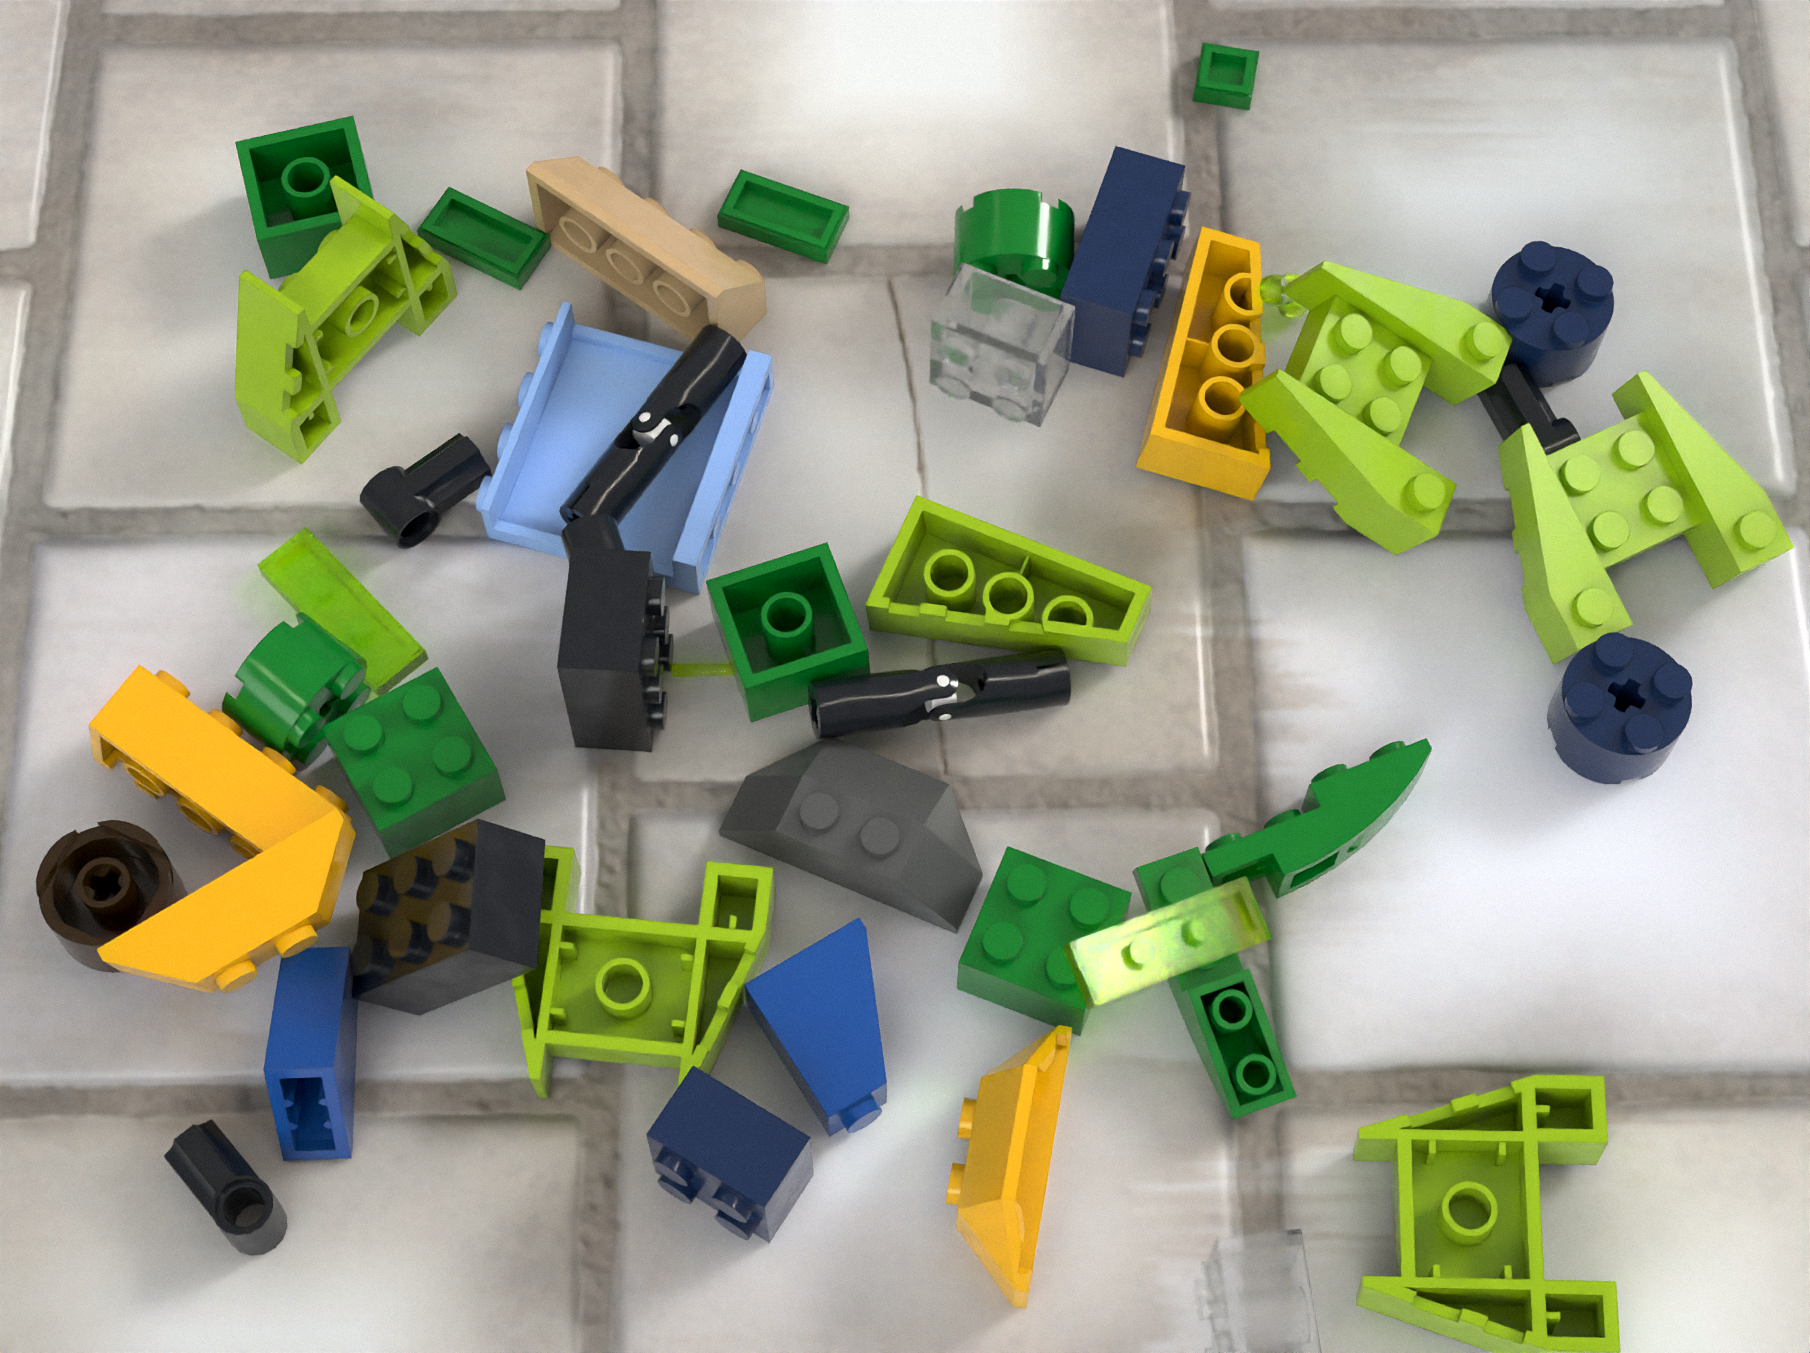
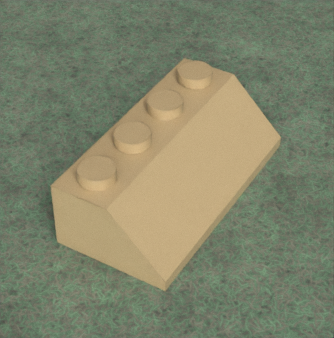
M579 156L535 161L526 169L536 228L550 235L551 246L690 341L694 340L704 326L712 325L725 330L740 343L767 313L765 281L752 265L743 260L734 261L716 249L712 240L703 232L694 228L688 230L670 218L668 212L657 201L648 197L642 199L625 188L621 180L605 167L597 169Z

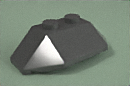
M836 737L825 738L747 775L719 829V835L955 934H957L983 878L981 867L950 784Z

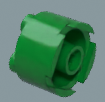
M1019 188L997 189L978 194L973 198V207L965 212L961 205L955 213L953 285L962 297L970 301L971 312L983 317L999 316L1006 311V307L1031 308L1033 311L1043 314L1059 312L1061 292L1075 257V214L1072 208L1060 199H1058V208L1042 203V192Z
M301 612L295 614L299 625L292 628L285 621H282L247 656L235 674V677L243 682L244 685L236 699L226 692L222 701V712L262 745L277 751L289 762L297 760L304 766H309L322 754L328 745L321 726L337 719L341 714L344 715L364 705L369 698L371 688L363 682L367 671L366 659L307 614Z

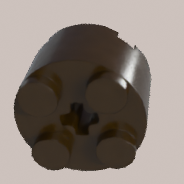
M107 820L97 822L99 826L77 833L75 829L61 837L49 849L37 873L36 892L46 923L66 951L79 963L91 969L116 973L121 971L104 962L97 948L188 896V893L164 849L153 835L129 822Z

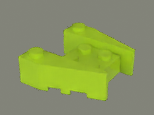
M337 175L330 180V185L342 227L339 230L331 231L323 239L316 255L298 273L289 275L282 282L278 290L246 269L239 275L234 397L246 427L301 465L341 423L332 390L392 325L398 322L420 337L458 296L450 263L433 251L432 247L425 240L414 234L410 227L395 213Z
M1324 260L1287 284L1283 290L1285 295L1309 310L1285 370L1277 369L1240 392L1238 401L1267 434L1275 431L1300 459L1295 466L1309 482L1317 479L1337 501L1332 508L1347 525L1394 555H1398L1438 536L1457 486L1456 483L1399 447L1422 387H1426L1453 406L1496 384L1513 339L1503 326L1467 302Z
M1646 370L1637 373L1611 394L1624 421L1547 456L1530 423L1521 426L1498 446L1505 491L1510 492L1515 529L1512 530L1515 554L1520 553L1525 585L1521 587L1524 608L1553 665L1577 654L1584 647L1597 641L1602 635L1612 632L1619 633L1633 625L1606 572L1608 569L1684 534L1711 588L1714 589L1765 565L1795 548L1762 487Z
M545 845L537 969L511 979L515 992L529 1078L539 1098L549 1097L554 1056L680 1069L677 1088L692 1066L710 1075L746 1001L744 984L758 976L769 952L776 894L773 867L707 861L698 925L575 913L581 869L575 850L571 847Z
M1532 1075L1512 1081L1509 1086L1478 1096H1476V1093L1453 1099L1450 1101V1104L1409 1117L1408 1114H1404L1359 1128L1353 1148V1161H1393L1396 1276H1362L1356 1294V1305L1492 1353H1620L1616 1281L1544 1280L1539 1164L1597 1165L1608 1144L1604 1076Z

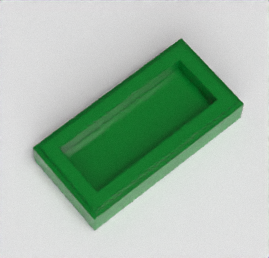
M740 169L717 215L718 227L824 264H828L850 218L849 206Z
M451 187L446 189L417 229L418 236L425 240L432 248L518 290L523 288L551 248L550 235Z

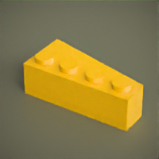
M1201 227L1186 262L1135 466L1136 468L1251 501L1255 499L1271 469L1270 449L1266 448V431L1238 401L1241 391L1263 379V369L1266 365L1265 343H1262L1261 337L1263 292L1260 243L1207 227Z
M139 664L88 724L94 760L111 771L119 761L122 762L124 769L135 779V786L155 800L160 796L165 797L167 793H170L178 799L175 804L187 820L204 832L218 835L222 829H225L233 834L228 841L229 845L235 852L248 860L336 808L352 825L353 819L346 814L349 807L338 795L321 785L312 790L293 776L296 769L284 756L269 747H264L261 752L240 738L243 730L234 720L214 708L207 714L187 699L190 696L189 690L179 680L163 670H159L156 675H153Z

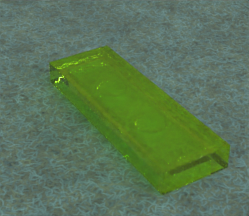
M307 527L257 564L260 574L297 613L303 612L366 659L367 671L363 682L378 697L389 692L428 660L426 650Z
M1244 876L1069 942L1062 948L1088 1010H1091L1262 944L1271 939L1272 936L1248 880Z

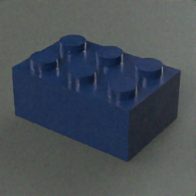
M1115 146L1061 292L1055 358L1123 378L1131 356L1142 358L1150 335L1152 324L1148 321L1152 309L1160 308L1168 283L1169 274H1166L1170 259L1176 261L1185 235L1186 226L1183 225L1191 199V192L1182 190L1185 165Z

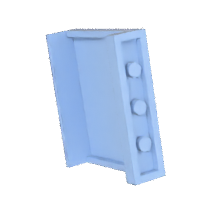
M563 301L555 322H546L541 332L538 344L540 360L535 372H527L521 382L518 393V407H520L514 425L507 423L501 432L497 447V457L500 460L493 477L486 475L478 490L476 510L482 514L487 537L567 559L561 539V532L567 523L560 515V507L617 435L622 432L643 406L648 396L683 354V351L576 324L572 304ZM752 350L748 351L741 370L694 430L683 440L658 476L618 525L625 550L651 552L655 577H665L666 586L696 594L701 592L774 389L772 355Z

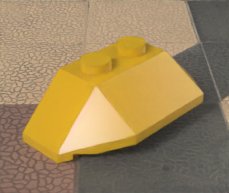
M336 808L97 948V951L104 962L121 972L208 993H213L218 989L222 993L235 991L257 977L259 974L257 966L279 953L282 958L296 955L318 940L316 931L330 924L356 832L350 821Z
M1058 1025L982 1076L977 1099L964 1097L957 1138L970 1140L966 1165L952 1163L946 1196V1204L958 1206L956 1223L958 1231L1010 1304L1014 1307L1025 1309L1029 1295L1073 1028Z

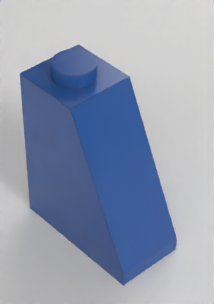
M857 918L744 984L747 1007L829 1137L846 1128L848 1133H854L863 1129L881 1115L882 1109L880 1106L887 1103V1079L867 931L861 919Z
M350 946L307 948L291 957L282 958L281 956L263 1071L283 1161L348 1159L352 1157L358 1000L352 998L354 973L350 966Z

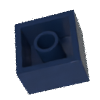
M695 1066L691 1067L646 1134L655 1172L661 1175L657 1183L669 1194L684 1203L692 1204L694 1199L698 1198L718 1211L715 1215L716 1221L731 1233L745 1240H749L754 1233L770 1243L814 1176L810 1136Z

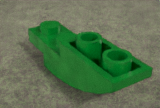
M1427 738L1407 746L1403 741L1389 743L1376 750L1369 757V761L1349 769L1345 764H1337L1326 768L1311 780L1301 808L1303 814L1298 809L1288 810L1271 818L1266 822L1263 830L1245 837H1241L1240 833H1230L1211 842L1205 848V853H1202L1201 856L1216 896L1266 877L1277 899L1308 885L1338 867L1363 848L1391 820L1407 800L1422 775L1432 751Z
M1195 847L1136 867L1132 873L1155 933L1151 936V940L1191 1039L1231 1120L1297 1097L1250 969L1243 970L1199 848Z

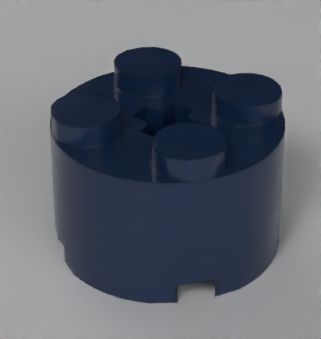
M1532 241L1526 244L1521 252L1510 257L1498 270L1483 314L1503 326L1513 339L1502 367L1516 363L1517 366H1527L1538 387H1550L1553 381L1564 380L1570 377V381L1582 376L1592 365L1613 315L1614 295L1612 288L1614 282L1610 272L1578 252L1563 247L1551 246L1543 241Z
M1618 632L1604 634L1597 641L1584 647L1570 661L1553 695L1547 712L1548 730L1551 728L1553 738L1557 744L1555 750L1561 760L1580 776L1602 784H1620L1622 780L1638 777L1643 779L1652 775L1663 765L1689 721L1692 709L1691 689L1693 686L1690 673L1656 645L1641 639L1627 637Z

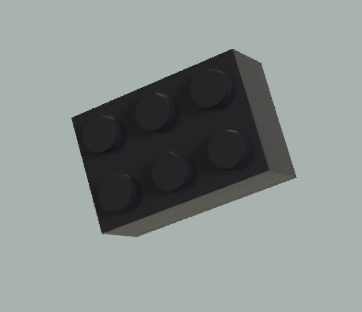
M571 548L557 670L575 747L652 752L654 729L665 730L668 696L667 692L663 691V671L671 672L674 636L669 633L670 609L669 606H664L665 577H655L652 555L649 551Z
M476 819L364 871L356 894L359 921L357 942L352 950L350 959L351 970L354 973L352 998L420 1016L536 970L538 964L545 839L482 819Z

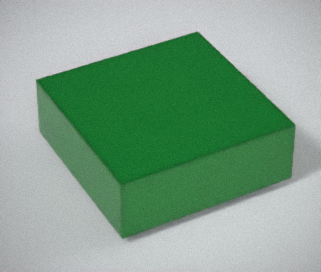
M1202 43L1193 102L1250 110L1260 51Z

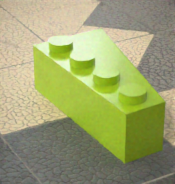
M916 495L869 595L865 608L869 628L872 631L1025 653L1059 648L1062 649L1067 659L1127 667L1150 614L1152 586Z

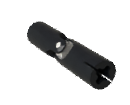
M707 325L702 328L648 396L643 406L622 432L617 435L562 504L559 512L567 524L575 519L591 514H608L615 518L617 525L621 523L661 472L683 440L694 430L741 370L747 356L741 343L719 327Z
M1058 648L936 665L923 671L914 669L893 670L810 681L808 686V706L811 725L815 737L823 739L903 728L929 719L932 721H948L1068 705L1071 697L1069 667L1066 665L1065 654L1062 649ZM958 682L968 685L976 696L965 702H957L956 691L958 689Z

